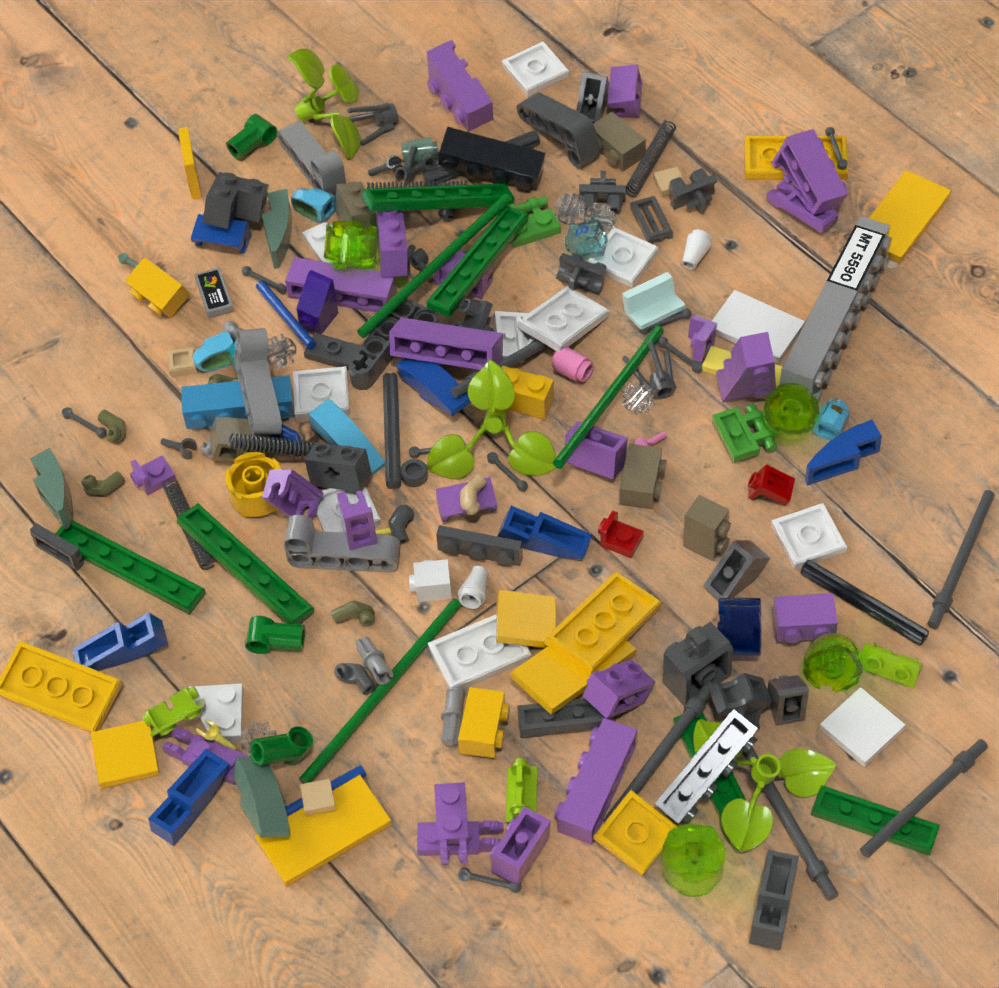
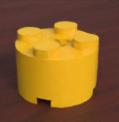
M248 452L242 454L234 460V464L230 469L227 468L225 473V481L231 504L244 518L260 517L278 511V509L262 499L269 470L281 469L277 460L266 457L265 453Z

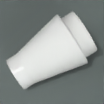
M696 229L688 234L681 265L686 269L694 270L711 248L712 238L707 232Z
M474 566L458 590L459 602L464 607L476 609L485 602L488 577L486 568Z

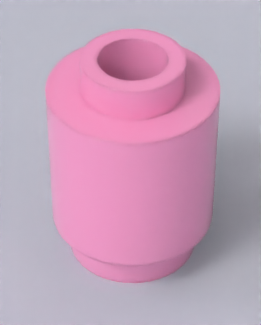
M569 347L562 348L560 352L556 351L552 358L554 371L575 382H586L593 372L594 364L590 362V359Z

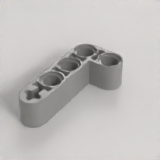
M297 121L277 131V137L282 148L314 189L319 188L334 194L336 193L337 184L346 183L344 165L339 154L335 150L326 153L301 121Z
M265 328L238 330L236 333L235 367L252 436L281 434L282 430L280 411L267 362L268 336Z
M299 514L288 518L284 547L287 561L295 567L386 573L397 569L401 542L392 535L376 534L377 544L349 550L344 532L315 531L312 519Z

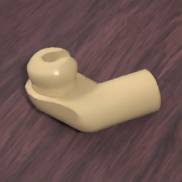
M480 474L472 478L460 491V506L469 515H474L480 510V504L477 502V493L487 485L486 480Z

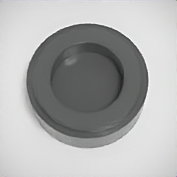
M419 459L407 460L400 468L401 480L409 487L423 485L428 479L427 465Z

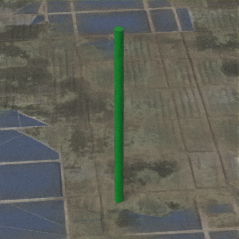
M505 193L362 325L357 330L358 335L361 338L367 337L512 201L510 195Z
M661 326L653 328L554 459L553 465L556 468H563L650 352L649 342L652 341L655 345L662 336L664 330Z
M453 598L395 665L392 669L393 678L389 677L391 681L377 686L300 776L299 780L302 784L312 782L424 651L428 646L427 643L436 637L462 605L457 599Z

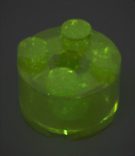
M334 221L333 227L329 223L326 224L324 258L332 262V267L336 269H347L348 265L357 266L365 270L373 269V263L376 262L378 228L370 224L369 229L362 228V222Z
M686 824L671 829L662 849V874L667 884L684 896L699 897L710 893L720 883L724 874L725 846L716 829L712 826L701 824Z

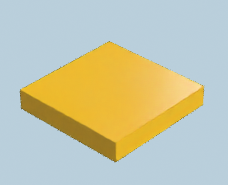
M188 127L179 128L178 133L191 198L199 199L202 197Z
M498 590L496 642L546 648L547 645L544 644L545 637L556 628L555 596Z
M143 720L90 732L100 789L160 775L154 740L150 735L152 731L151 725L147 726Z
M630 790L593 836V840L642 877L676 835L680 827Z

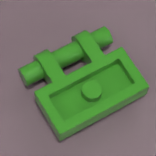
M546 196L537 199L532 197L527 199V202L518 205H507L524 213H531V215H528V222L510 243L512 248L561 233V226L552 209L544 211L540 209L548 206Z
M755 404L748 405L745 408L747 413L743 415L738 407L712 415V422L733 463L759 455L760 448L758 445L765 446L769 453L777 449L774 441L775 435L771 429L767 428L765 416L762 411L757 409ZM748 426L755 427L757 432L752 433Z

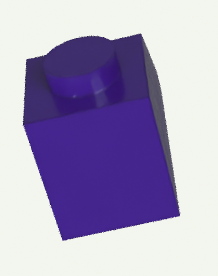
M310 270L307 275L296 308L298 321L305 330L323 334L338 315L333 279L313 270Z

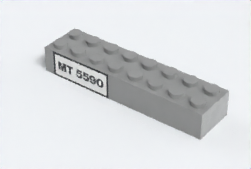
M862 216L859 217L781 369L778 403L806 413L810 412L813 404H819L823 393L821 388L823 384L828 385L833 373L831 368L833 364L838 365L843 352L841 348L843 345H848L852 335L851 328L858 325L862 314L860 310L862 307H867L871 297L870 290L871 288L875 289L880 279L879 271L880 269L885 270L890 255L886 253L892 242V237H889L890 225Z

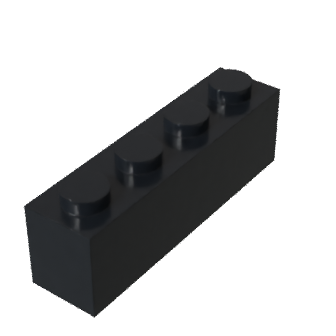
M447 126L439 150L438 165L448 170L463 171L474 177L489 178L496 183L515 185L522 190L536 191L544 167L546 153Z

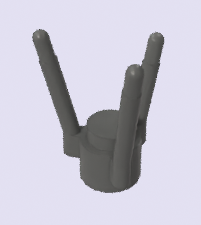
M393 103L354 107L347 110L349 113L369 112L349 116L352 121L374 117L377 125L382 124L383 126L361 140V145H365L384 132L394 129L393 123L398 122V113Z
M650 341L649 348L657 371L651 374L650 382L644 378L638 369L633 374L645 387L648 396L654 394L655 398L664 399L671 396L676 389L669 351L665 350L666 372L663 371L654 343ZM622 357V360L627 364L629 361L628 357Z

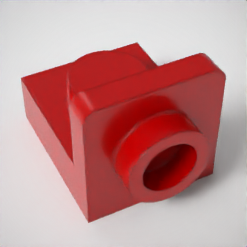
M766 464L761 470L755 471L748 481V487H750L748 498L754 500L762 494L785 506L791 500L795 478Z
M613 510L608 519L603 518L598 528V534L601 537V547L631 559L644 537V531L618 521V512Z

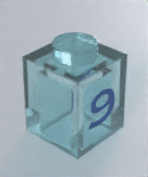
M599 219L570 225L568 234L565 237V247L568 252L580 255L583 259L604 256L608 237Z

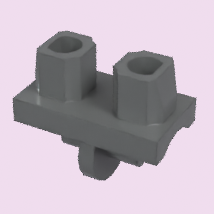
M703 168L691 173V184L686 185L680 177L671 180L669 191L672 196L670 205L673 210L687 206L688 209L695 207L699 213L707 210L706 203L712 201L711 195L715 194L714 184L718 181L714 174L708 176Z
M601 171L600 178H590V184H579V198L582 201L583 212H597V201L607 202V212L621 213L623 202H626V185H616V179H606V171Z
M563 253L560 256V266L556 279L569 283V288L573 290L581 287L597 294L602 291L606 273L605 264L599 262L593 264L584 261L583 257L577 254L570 256Z
M463 298L459 305V312L465 314L463 323L455 321L452 325L494 332V329L488 326L491 319L489 313L493 304L488 301Z

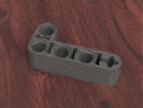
M540 92L517 104L518 115L525 123L564 143L567 156L576 168L579 169L600 156L601 150L596 130L592 121L587 116Z
M406 299L368 335L350 359L348 364L352 386L358 390L371 388L395 357L390 356L389 331L401 317L438 323L436 312Z

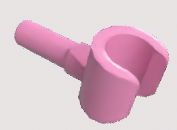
M662 432L647 440L644 437H639L636 439L635 444L653 446V444L667 438V434Z

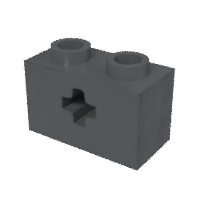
M316 442L304 459L310 483L314 486L357 492L363 490L372 476L367 451L364 448Z

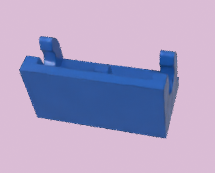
M198 214L191 235V241L195 242V246H201L202 242L235 247L239 250V253L245 254L249 240L252 237L248 222L232 219L228 229L202 223L203 215Z

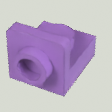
M695 315L691 317L688 337L692 339L691 347L694 348L692 359L703 362L710 347L715 344L716 322Z
M163 456L142 466L138 464L136 459L131 461L133 472L130 473L131 479L137 488H143L147 496L163 488V482L166 484L168 481L177 480L175 473Z

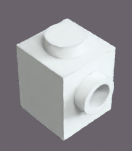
M448 559L424 560L413 563L414 574L409 575L410 592L416 591L417 602L452 599Z

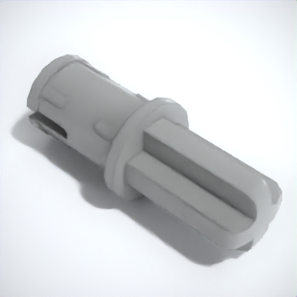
M364 636L362 639H358L356 646L363 658L365 669L371 671L378 684L384 685L390 682L391 679L389 677L393 678V672L386 664L383 652L376 649L369 637Z
M456 687L447 689L445 711L441 713V719L443 720L441 741L450 747L458 744L463 718L462 711L465 691Z

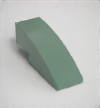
M287 189L269 192L267 197L270 212L262 214L274 269L281 266L286 256L292 233V215Z
M48 448L30 458L37 474L33 482L42 501L66 530L71 524V496L59 463L51 449Z
M237 757L232 778L242 793L240 806L260 838L289 837L290 829L283 798L271 766L254 764L251 757Z

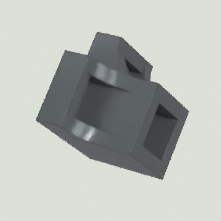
M743 673L732 681L716 683L709 688L719 715L727 717L735 709L758 730L760 729L759 720L761 713L772 704L763 678Z

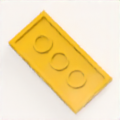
M745 135V179H784L786 174L780 167L774 168L771 162L788 136ZM818 136L823 142L829 159L833 161L839 178L841 180H848V165L845 170L837 168L838 159L828 136ZM835 136L842 158L848 162L846 136Z
M908 170L904 171L869 217V219L890 225L889 237H892V242L886 253L890 255L889 259L898 263L902 262L950 198L952 190Z
M615 571L545 637L544 644L591 676L660 609L662 602Z
M19 640L0 676V697L90 733L100 730L123 682L120 679Z
M626 641L597 670L602 671L610 668L615 663L620 664L636 655L637 649ZM548 646L511 672V679L551 715L585 692L588 686L587 680L590 677L585 671Z
M361 775L332 791L336 810L306 816L303 807L287 817L290 829L289 837L260 838L258 834L255 835L257 843L286 887L392 825L391 819Z

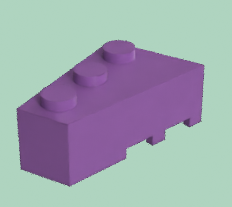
M450 40L426 52L429 74L427 85L430 92L440 98L443 107L453 113L456 122L459 125L462 124L469 132L494 119L493 102L477 77L473 79L470 77L465 69L468 66L464 58L459 60L454 50L456 45L453 40Z
M814 129L788 136L771 162L774 168L780 167L786 174L784 180L787 184L793 183L799 190L796 192V195L813 215L840 207L848 195L845 183L839 178L833 161L829 159L823 142L817 136Z
M768 332L740 337L731 350V358L725 359L723 362L724 368L718 369L716 372L722 403L754 396L756 398H765L776 392L775 361Z

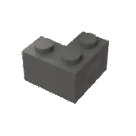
M219 172L206 195L202 223L228 229L234 217L259 223L262 214L265 212L269 184L262 183L257 179L237 177L233 173Z

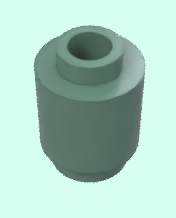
M431 137L407 141V144H401L404 164L411 145L417 147L412 166L421 162V157L426 152L432 154V157L426 163H432L435 157L439 156L437 141L432 142Z

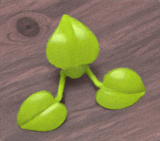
M298 49L287 58L293 62L303 79L313 88L306 97L302 98V102L296 104V115L302 122H307L313 118L315 121L331 118L333 131L347 159H351L358 150L361 141L356 125L349 117L344 116L342 118L339 112L322 113L325 109L324 102L338 93L347 104L357 101L359 89L356 82L345 67L335 64L330 68L329 76L336 89L322 98L313 96L325 82L322 76L325 71L320 58L312 50Z
M489 360L472 378L468 386V397L472 404L479 409H487L484 424L481 425L480 430L466 446L462 437L457 434H450L440 438L431 448L427 458V468L430 472L449 479L463 478L472 471L475 459L469 450L475 445L481 435L486 430L494 434L504 431L510 445L514 447L509 453L508 461L516 471L524 475L535 476L548 473L556 468L553 465V461L556 458L554 447L544 434L537 431H529L520 435L517 443L514 441L509 430L510 427L506 424L507 412L505 410L514 401V387L506 372L492 360Z
M698 720L693 736L695 753L700 750L721 723ZM806 749L788 750L780 759L772 754H763L758 759L752 757L747 760H736L741 756L743 752L741 750L734 759L738 762L736 766L752 765L751 776L758 784L750 803L744 799L732 800L725 806L721 814L722 828L734 847L742 852L752 850L759 846L771 832L773 817L770 809L763 805H756L764 785L770 784L778 775L779 778H785V787L790 793L801 798H809L819 793L821 785L825 786L829 776L836 767V763L820 753Z

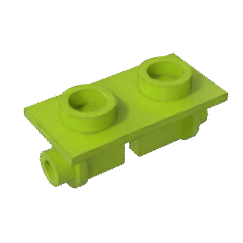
M873 642L872 645L864 644L858 668L914 689L923 664L918 662L919 659L917 658L912 659L902 654L895 655L893 651L877 646Z
M194 686L191 688L185 687L169 697L174 706L172 709H169L163 700L146 710V714L142 718L147 726L151 724L154 726L150 733L151 737L158 733L161 736L166 735L177 727L175 725L176 722L183 718L189 721L202 713L200 708L204 706L205 699L196 700L200 695Z
M523 758L515 759V763L511 767H507L506 823H510L513 817L517 818L523 807L537 813L538 767L529 766L527 760Z

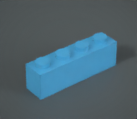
M290 375L271 377L281 420L294 418V399ZM239 381L182 387V414L186 429L210 427L213 425L215 417L248 419Z

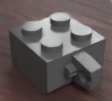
M710 621L703 627L693 628L687 632L684 640L679 643H672L665 650L663 684L683 706L686 705L691 697H695L707 681L715 685L731 676L733 647L730 641Z

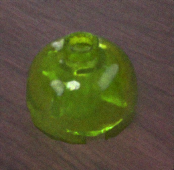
M796 383L781 384L767 395L763 407L764 423L768 430L776 437L784 440H798L806 436L816 425L820 412L818 400L808 392L809 389Z
M840 633L820 635L810 643L805 651L803 673L806 680L817 689L821 690V686L833 687L831 692L849 690L858 684L860 675L863 673L862 653L858 645L848 636Z

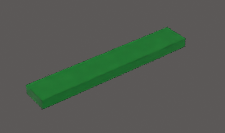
M505 183L363 189L362 194L370 212L491 207L505 193L512 198L508 205L514 204L515 200Z
M506 206L426 301L427 308L450 318L459 307L461 300L469 295L528 222V214Z
M199 503L177 517V524L286 624H300L313 615L314 608Z
M71 520L69 528L65 530L61 526L55 533L80 549L79 554L82 555V559L188 615L192 613L206 595L205 589L73 520Z

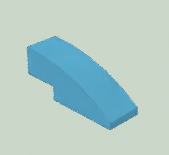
M330 398L308 413L310 426L328 444L366 449L372 476L385 466V461L367 437Z

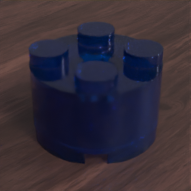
M719 598L718 612L720 622H718V630L730 641L733 647V657L761 656V598Z

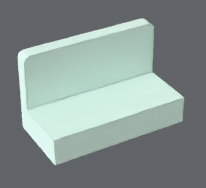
M668 272L622 293L624 312L639 329H645L685 309V303L675 294L673 277Z

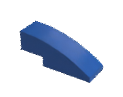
M404 358L396 364L403 382L417 389L423 400L453 416L471 403L468 392L458 398L452 396L450 389L459 383L437 363Z
M873 419L841 433L828 442L812 458L806 468L805 482L807 486L859 469L860 458L880 451L882 435Z
M512 505L507 511L497 537L522 541V548L531 551L579 560L584 558L592 536L588 532L543 512L535 516Z
M148 612L126 626L117 622L72 650L76 663L100 671L138 659L167 645L168 642L162 620Z
M205 749L167 790L168 798L148 818L150 830L172 846H175L206 807L226 775L230 764L208 749Z

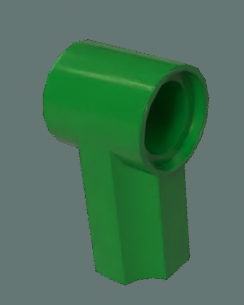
M253 114L245 122L244 129L226 142V147L235 159H242L260 144L264 146L271 144L276 138L277 128L259 114Z
M266 616L250 618L245 648L248 651L256 654H265L271 649L302 651L304 649L305 625L275 623Z
M295 726L285 734L254 739L250 744V756L253 763L259 766L281 762L288 765H296L312 746L313 737L306 728Z

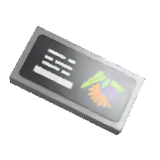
M220 268L194 274L208 318L234 311Z

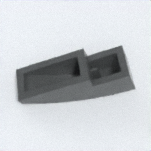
M768 850L749 943L781 950L799 856Z

